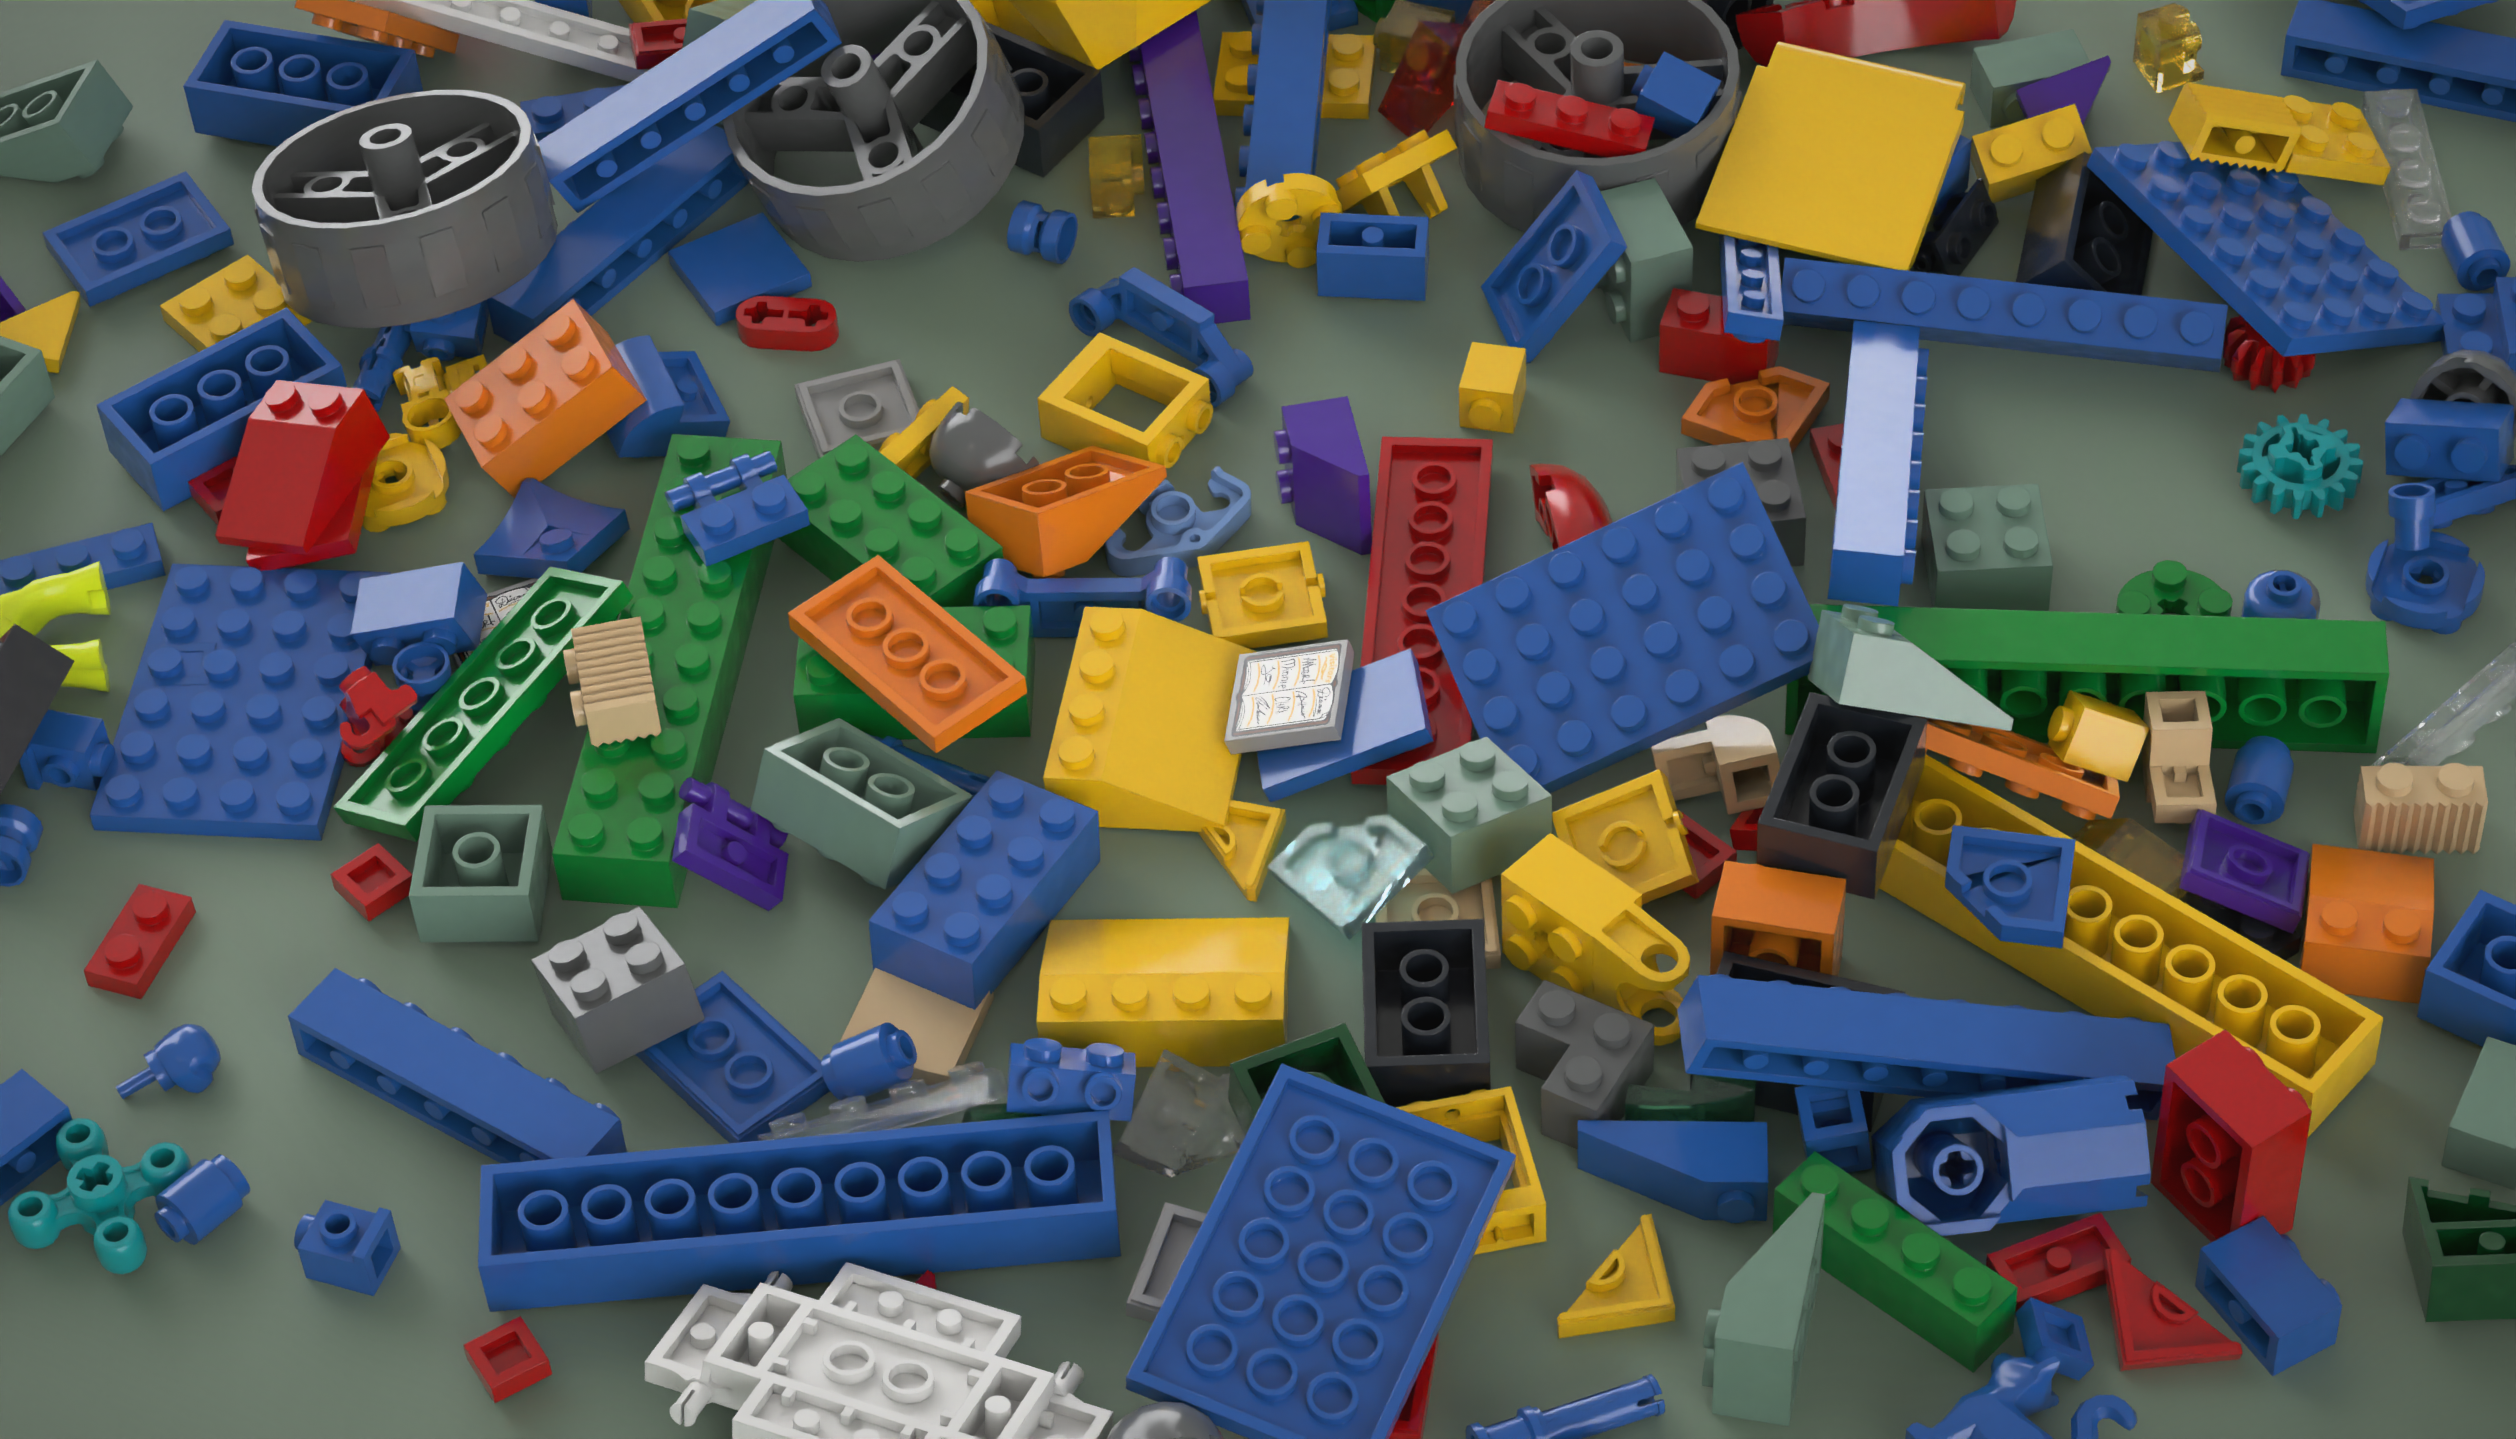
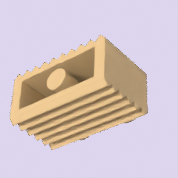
M641 616L572 628L574 648L563 650L569 685L580 683L581 690L570 692L576 727L588 725L591 744L599 747L603 742L610 745L615 740L622 743L626 738L634 741L638 736L645 739L649 734L657 737L661 733V726Z
M2387 763L2383 766H2360L2355 805H2353L2358 849L2377 852L2383 850L2386 853H2391L2395 850L2400 854L2406 850L2412 854L2418 850L2424 854L2430 850L2436 854L2442 850L2448 854H2451L2454 850L2463 854L2468 850L2475 854L2480 848L2488 806L2483 766H2466L2461 763H2449L2444 766H2405L2400 763Z

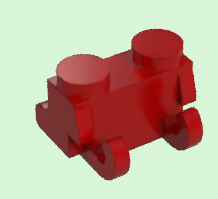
M363 666L349 674L339 685V689L345 695L339 706L347 714L350 723L342 722L340 724L341 754L344 761L354 767L368 766L380 756L415 717L410 707L417 703V693L410 685H402L396 690H391L375 671L371 672L367 666ZM353 749H354V750H364V749H367V750H365V751L362 752V753H356L355 751H353Z

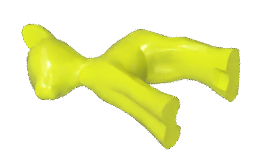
M100 561L69 573L37 579L20 590L1 594L0 638L14 624L36 636L49 621L62 615L79 613L110 615V600ZM100 639L77 644L50 645L74 660L61 686L105 692L110 691L108 668L104 662Z

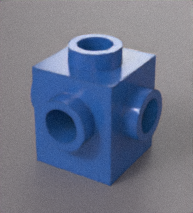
M487 300L442 317L404 325V331L410 332L416 352H422L428 358L437 357L440 361H450L454 357L473 358L482 354L489 317Z

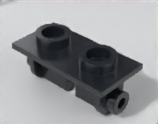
M1982 178L1977 179L1968 192L1955 194L1948 200L1947 207L1933 224L1935 231H1928L1923 237L1913 264V268L1916 271L1926 273L1929 271H1942L1945 275L1960 276L1998 225L1999 220L1995 204L1991 201Z

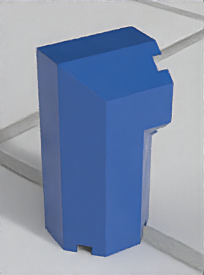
M2115 1075L1910 1099L1871 1136L1876 1186L1920 1222L1941 1236L1990 1231L1995 1224L2146 1207L2148 1195L2137 1189V1186L2149 1185L2151 1177L2146 1121L2142 1108L2129 1110L2125 1097L2138 1094L2135 1082L2125 1075Z

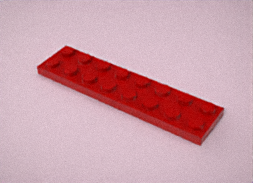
M1382 436L1360 667L1411 648L1419 664L1433 742L1351 772L1352 784L1387 785V776L1472 742L1473 721L1426 610L1484 583L1493 465V439Z

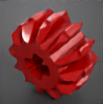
M2242 316L2230 318V323L2225 332L2222 356L2224 358V366L2231 368L2233 381L2249 380L2252 391L2259 386H2268L2275 394L2280 385L2296 389L2302 378L2310 377L2311 370L2315 366L2316 354L2283 357Z

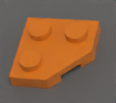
M1782 366L1760 370L1758 379L1730 385L1727 378L1708 382L1703 386L1682 416L1681 434L1712 445L1788 438L1791 452L1793 453L1828 402L1830 383Z

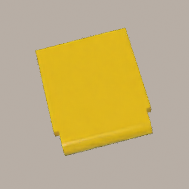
M1779 41L1775 46L1768 67L1756 66L1696 220L1695 228L1842 263L1910 271L1918 254L1963 128L1965 111L1957 109L1958 105H1963L1966 84L1951 79Z

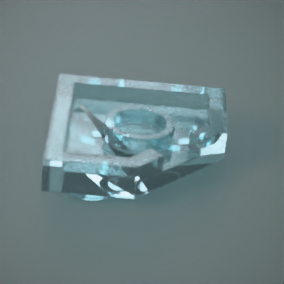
M1387 814L1366 817V824L1342 828H1336L1332 822L1309 825L1267 867L1276 880L1350 940L1361 930V923H1368L1434 858V855L1427 844Z

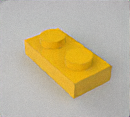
M952 386L939 399L927 401L919 410L915 420L901 433L895 432L884 441L879 452L916 479L931 465L929 455L931 439L940 422L957 402L963 403V414L967 415L969 412V397Z

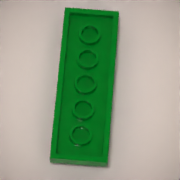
M550 566L334 805L333 808L344 823L417 842L420 836L425 806L450 805L460 793L467 790L474 782L477 773L495 753L502 750L509 743L511 735L533 711L544 704L548 693L567 673L563 650L574 648L571 629L617 621L620 612L634 598L624 582Z

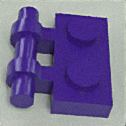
M692 777L687 778L680 787L679 798L691 805L678 815L672 861L767 911L771 910L783 901L789 854L779 848L786 841L788 833L776 829L772 822L752 811L751 807L748 808L731 799L729 791L718 784L710 782L705 785Z

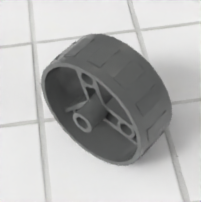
M823 0L828 6L842 43L723 119L728 145L733 152L737 165L772 220L802 248L827 258L854 262L891 259L921 250L951 235L975 217L1001 189L1016 163L1024 136V105L1018 85L1010 72L1012 68L991 29L969 0ZM881 53V54L873 61L871 55H875V54ZM977 63L969 95L955 119L933 143L924 149L913 128ZM777 151L855 152L864 180L849 185L829 187L792 184L774 177V159Z
M1702 0L1494 1L1477 16L1463 35L1456 56V75H1454L1455 143L1458 147L1459 165L1467 186L1483 207L1507 225L1523 232L1529 229L1576 170L1593 176L1600 191L1655 178L1681 226L1695 219L1700 213L1741 107L1742 91L1740 90L1738 49L1729 28L1716 12ZM1665 51L1721 80L1714 103L1707 116L1688 133L1663 146L1634 155L1606 158L1536 140L1529 146L1510 137L1506 133L1484 128L1486 116L1482 109L1492 98L1497 80L1506 82L1516 80L1518 83L1527 84L1535 89L1564 96H1577L1585 101L1618 109L1627 108L1635 110L1638 97L1633 95L1631 91L1645 65L1624 67V59L1647 64L1655 68ZM1653 127L1650 140L1672 139L1673 137Z
M470 90L413 92L369 101L339 111L307 126L280 144L265 158L255 172L251 187L260 230L276 282L281 287L285 302L301 316L317 323L338 327L379 328L407 325L442 317L474 306L505 291L526 277L546 258L556 241L558 224L553 209L555 202L540 146L526 113L512 101L489 93Z

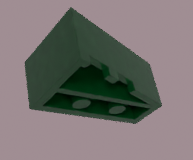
M2409 1177L2402 1234L2425 1322L2516 1319V1205L2490 1201L2491 1191L2470 1188L2469 1197L2428 1190L2429 1180Z

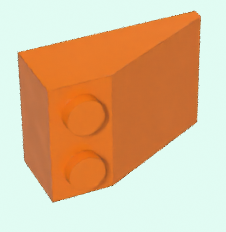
M1092 445L1025 471L965 491L967 517L972 524L1003 547L1004 559L1012 562L1017 570L1030 573L1033 579L1061 578L1065 575L1066 569L1087 562L1167 477L1166 466Z
M2312 844L2300 969L2345 995L2419 1004L2425 970L2429 966L2431 958L2434 920V858Z

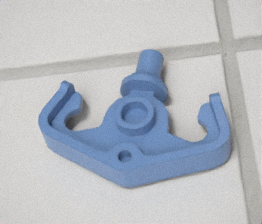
M1216 466L1211 471L1208 490L1213 497L1225 498L1230 504L1224 509L1202 512L1190 496L1175 491L1171 482L1164 479L1138 507L1139 511L1146 515V528L1152 539L1141 549L1129 551L1123 547L1126 541V534L1118 528L1103 544L1109 569L1119 576L1144 575L1152 572L1157 561L1165 557L1179 558L1185 562L1188 568L1198 567L1197 557L1215 554L1249 519L1251 515V490L1249 486L1236 477L1224 472L1220 466Z

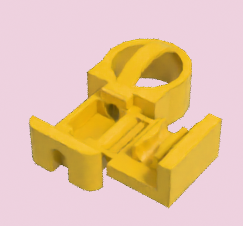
M484 354L445 367L446 373H444L440 360L437 357L420 361L421 366L411 369L410 365H407L393 372L400 395L407 394L409 401L400 405L403 412L402 422L410 442L420 443L425 446L424 439L437 445L439 449H442L458 439L462 431L444 398L476 374L475 371L482 370L488 365ZM428 422V427H422L425 423Z

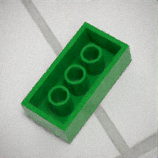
M856 434L787 479L808 509L810 525L778 539L834 583L879 555L940 607H973L975 588L978 582L982 580L985 564L993 559H1004L1003 547Z
M1031 606L942 607L1026 678L1027 694L961 738L1031 737L1036 654ZM798 638L793 698L799 734L840 718L864 733L883 739L886 736H892L900 740L918 739L803 639Z

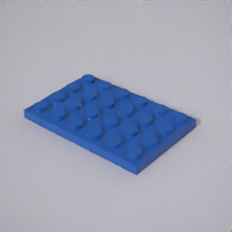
M2161 141L2155 144L2140 145L2123 143L2120 146L2095 147L2086 166L2283 357L2441 341L2443 325L2446 323L2442 320L2441 315L2432 308V302L2426 296L2415 292L2398 276L2399 272L2393 265L2381 260L2365 245V240L2360 234L2348 229L2332 214V209L2327 203L2309 193L2299 183V178L2295 173H2288L2285 170L2276 173L2274 169L2267 172L2265 167L2257 170L2256 166L2248 169L2246 164L2239 168L2237 163L2229 166L2227 162L2220 165L2218 160L2210 163L2208 159L2201 162L2199 157L2192 161L2181 142Z
M1743 462L1426 610L1479 738L1487 736L1549 793H1553L1808 675L1813 661V651L1819 627Z
M172 563L113 742L116 754L101 779L90 812L94 830L321 841L344 764L341 754L340 724L342 722L350 723L347 714L339 706L345 697L339 689V685L349 674L360 667L367 666L371 671L373 664L368 653H365L350 635L360 579L391 574V572L299 568L259 571L249 566ZM217 642L216 650L207 654L203 659L205 675L210 679L209 685L152 686L154 677L169 679L172 677L199 676L203 652H179L173 647L160 648V644Z
M1281 1063L1126 1376V1389L1157 1402L1184 1403L1207 1415L1216 1426L1248 1439H1389L1515 1167L1516 1154Z

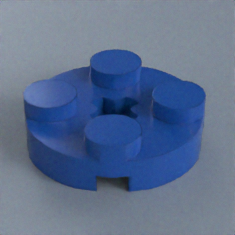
M2431 531L2430 546L2423 550H2401L2395 547V542L2388 546L2389 539L2380 543L2369 558L2365 582L2366 591L2371 599L2370 609L2377 618L2386 621L2393 620L2412 628L2431 629L2438 634L2446 635L2458 631L2462 621L2476 611L2482 598L2485 571L2480 561L2477 567L2475 561L2468 556L2470 548L2462 541L2447 534ZM2422 575L2433 578L2432 584H2423L2417 581L2421 579Z

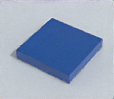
M763 212L668 251L671 267L716 326L736 319L738 306L749 298L756 296L788 297L812 287L810 272Z

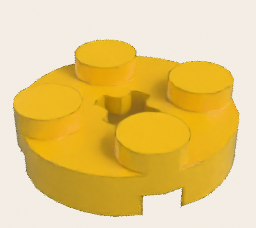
M1304 173L1283 174V183H1275L1268 187L1266 179L1254 184L1242 195L1236 208L1242 250L1265 260L1288 262L1294 268H1307L1317 262L1316 251L1321 212L1343 213L1342 204L1337 199V192L1334 187L1320 177ZM1294 215H1298V216H1299L1298 219L1293 220V221H1282V220H1289V219L1292 218Z
M389 434V440L378 454L362 525L364 529L370 532H382L391 526L408 524L426 515L437 514L445 508L447 503L445 494L449 487V474L444 455L433 442L424 439V446L420 443L409 442L408 434ZM391 476H395L396 479L399 481L395 483H386L385 479Z

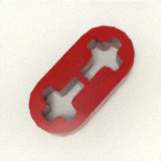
M756 296L742 302L736 310L739 338L742 343L752 348L809 352L821 351L836 343L839 337L836 309L826 300Z

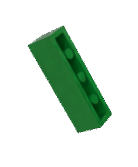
M1816 1151L1774 1189L1772 1235L1812 1192L1825 1194L1821 1269L1974 1373L2013 1334L2017 1286Z

